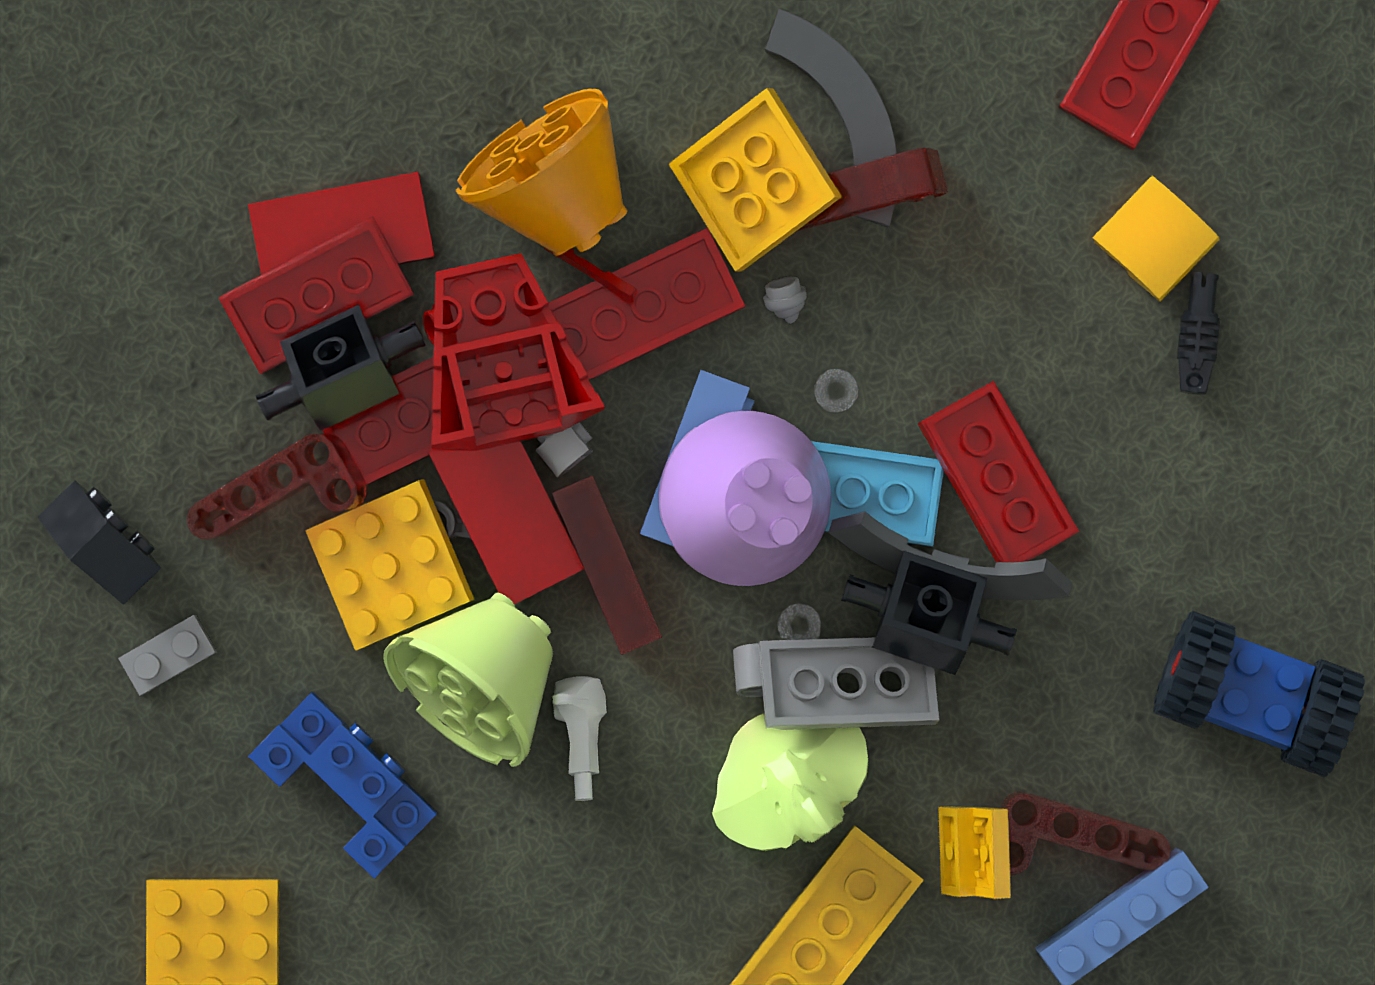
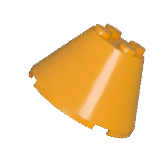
M584 89L554 100L543 106L547 114L526 127L521 119L500 134L480 151L460 174L457 181L462 188L461 190L460 188L456 189L459 197L469 205L550 250L555 256L561 255L573 247H577L579 252H583L597 244L601 239L598 232L607 225L616 223L627 214V209L622 200L608 101L599 89Z

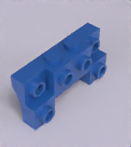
M311 692L248 757L279 787L283 786L304 763L323 779L367 822L343 849L373 878H376L438 812L401 777L405 769L391 755L386 753L381 758L369 746L374 740L360 725L354 723L349 727L314 692Z

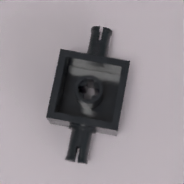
M358 304L280 341L292 374L290 375L291 380L262 394H257L256 399L268 421L287 410L303 404L309 411L318 429L322 431L400 394L389 369L392 366L391 361L420 347H425L426 343L414 320L379 338L373 332Z
M907 551L903 552L891 584L888 583L887 587L849 574L841 598L843 602L847 601L878 612L877 616L881 617L872 648L956 675L971 643L1008 656L1015 639L1013 637H1015L1017 632L1015 628H1009L980 618L978 610L987 581L986 577Z

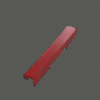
M544 248L546 251H548V252H550L551 254L554 255L553 252H551L550 250ZM569 249L565 253L556 256L631 303L634 301V292L637 288L609 271L603 272L587 260L574 254L575 250Z

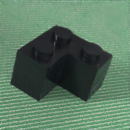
M74 481L38 518L68 559L124 605L161 569L151 556L155 548L140 532L136 531L133 535H130L126 531L129 527L128 524L110 508L112 506L111 502L97 488L93 487L87 491L77 481Z

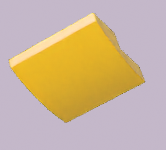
M1151 176L1093 237L1094 242L1104 252L1124 267L1134 281L1160 302L1220 240L1219 236L1196 213L1154 176Z
M938 807L941 894L957 897L1011 898L1008 809Z

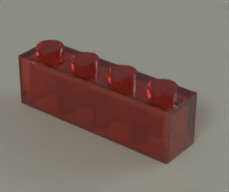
M590 476L553 492L554 499L621 655L662 638L594 477Z

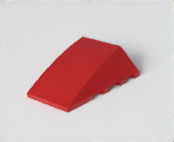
M522 253L436 272L432 448L478 451L562 432L605 409L601 398L592 387L583 365L577 359L567 341L564 330L549 308L548 301Z

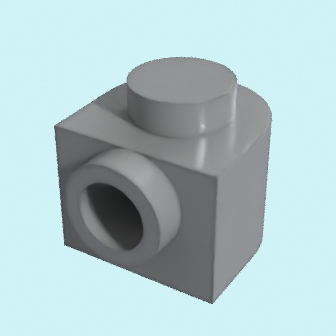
M579 422L562 432L538 437L537 440L541 445L536 449V452L555 476L559 478L593 452L587 445V442L592 437Z

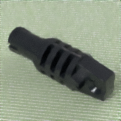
M1202 272L1190 273L1188 310L1184 311L1183 315H1181L1177 359L1179 360L1180 391L1187 394L1202 395L1207 394L1213 366L1217 358L1220 318H1218L1217 313H1214L1219 275L1207 273L1206 286L1202 287Z

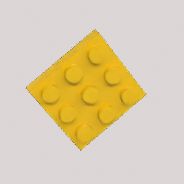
M772 88L763 90L669 163L670 168L735 272L744 271L842 197L776 91Z
M424 479L413 482L305 530L355 651L475 600Z
M279 879L146 880V985H279Z

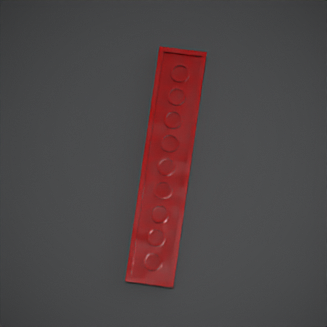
M708 228L612 272V274L637 288L634 292V301L632 303L596 280L548 303L555 319L564 330L574 354L583 365L589 381L745 308V304ZM433 357L393 375L400 394L322 430L351 492L429 457L428 451L434 449L431 447Z

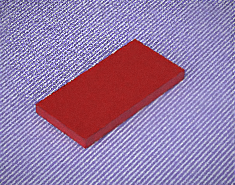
M1120 0L1058 108L1134 150L1220 0Z
M419 172L248 204L261 274L371 217L375 218L399 265L435 258Z
M371 217L219 296V300L258 372L262 374L287 361L280 341L358 304L366 319L414 295V291L375 218Z
M994 381L918 423L996 562L1030 561L1079 532Z
M521 441L478 451L438 448L428 451L498 593L505 595L513 604H516L585 569Z

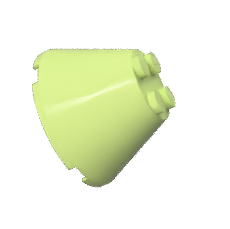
M495 593L491 599L482 601L397 637L384 650V663L395 686L400 692H403L406 687L412 695L421 703L416 711L445 737L474 756L496 765L502 759L512 760L509 764L511 767L521 764L527 757L553 657L552 646L547 639L551 630L542 619L534 615L528 618L516 609L508 597L501 593Z

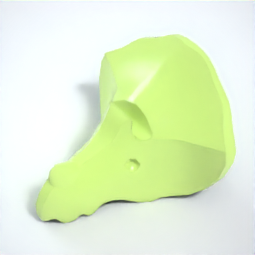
M761 714L748 721L734 736L728 756L718 777L717 796L712 812L716 826L729 839L748 848L762 851L778 848L786 849L799 839H802L804 842H814L824 834H827L843 821L842 816L845 815L843 808L857 798V793L867 776V745L860 727L780 730L766 728L765 714Z

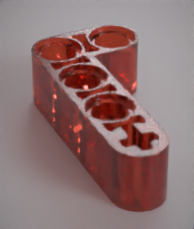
M930 148L914 149L828 173L842 197L797 231L902 202L923 201V197L934 195V198L947 194L948 190L938 150Z
M331 433L311 434L196 502L187 514V525L191 533L200 539L220 538L232 533L312 485L318 498L326 508L332 511L351 510L359 507L364 502L367 496V485L350 453L338 436ZM319 441L325 443L329 449V458L324 465L319 464L313 455V449ZM283 463L290 467L293 474L292 481L287 487L281 485L277 478V470ZM340 479L347 481L351 488V496L346 503L341 502L335 494V486ZM246 485L251 487L256 495L255 504L250 509L245 507L241 501V492ZM224 509L230 512L216 518L213 521L214 526L207 525L206 520L211 517L210 512Z
M1023 791L1011 793L1005 798L1001 806L1003 809H1008L1009 842H1016L1021 848L1019 861L1010 865V875L1022 873L1028 868L1038 838L1145 870H1155L1170 858L1171 848L1169 841L1164 835L1149 828ZM1020 800H1029L1034 809L1032 818L1023 824L1016 823L1011 815L1013 805ZM1064 812L1071 813L1075 819L1074 830L1069 835L1058 836L1053 827L1055 818ZM1105 825H1112L1116 829L1117 840L1109 848H1100L1095 840L1098 829ZM1132 830L1133 833L1129 837L1128 831ZM1128 838L1142 844H1148L1150 838H1153L1152 844L1158 847L1157 855H1149L1147 860L1144 861V854L1142 852L1127 847ZM1126 849V856H1122V853Z

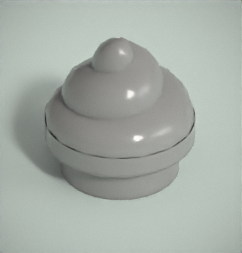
M784 277L766 284L767 294L763 297L765 307L769 311L774 312L777 317L784 318L787 323L792 324L795 322L807 298L806 289L800 285L799 279L797 277Z

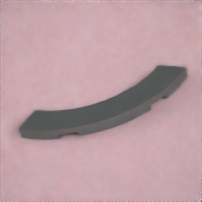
M778 9L765 52L796 66L814 80L829 96L848 132L853 153L854 185L848 215L889 228L896 202L898 158L890 119L878 91L860 64L838 41L803 18Z
M866 511L834 519L829 529V533L845 546L894 573L903 552L907 551L986 577L987 581L982 598L999 600L1053 599L1069 596L1073 584L1047 559L1026 562H996L995 568L968 565L970 558L951 555L935 549L932 555L908 546V538L881 524Z

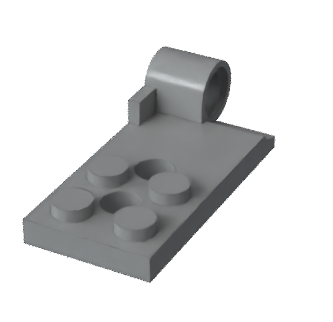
M875 637L760 641L759 643L742 645L733 649L736 694L743 697L763 696L766 728L795 730L936 725L939 721L934 668L872 648ZM885 671L897 674L901 680V689L896 692L884 689L880 683V674ZM841 673L854 675L859 682L858 691L855 693L842 691L837 684V676Z

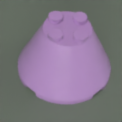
M728 412L720 414L693 428L680 440L672 451L660 481V517L675 547V551L690 567L700 574L729 585L753 586L765 584L794 571L817 547L824 534L830 515V480L818 450L810 439L794 425L784 419L763 412Z

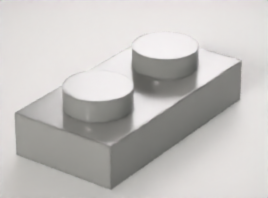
M192 615L118 659L139 696H142L214 655L217 651L198 617Z

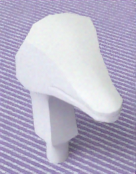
M576 676L555 682L552 702L555 719L566 722L570 741L568 773L574 776L575 800L588 801L593 800L592 774H599L598 727L601 718L607 713L606 696L600 679Z

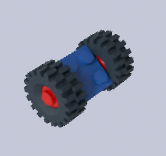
M1192 611L1187 615V619L1184 620L1180 633L1177 634L1174 646L1169 653L1168 661L1162 672V678L1158 683V693L1154 699L1153 712L1194 729H1198L1199 725H1202L1204 720L1280 748L1282 762L1319 776L1327 777L1328 773L1333 771L1334 764H1337L1341 758V751L1345 749L1348 743L1350 731H1353L1356 715L1359 714L1361 707L1359 702L1363 698L1364 690L1362 688L1365 685V679H1363V674L1323 659L1317 660L1313 666L1236 637L1235 626Z

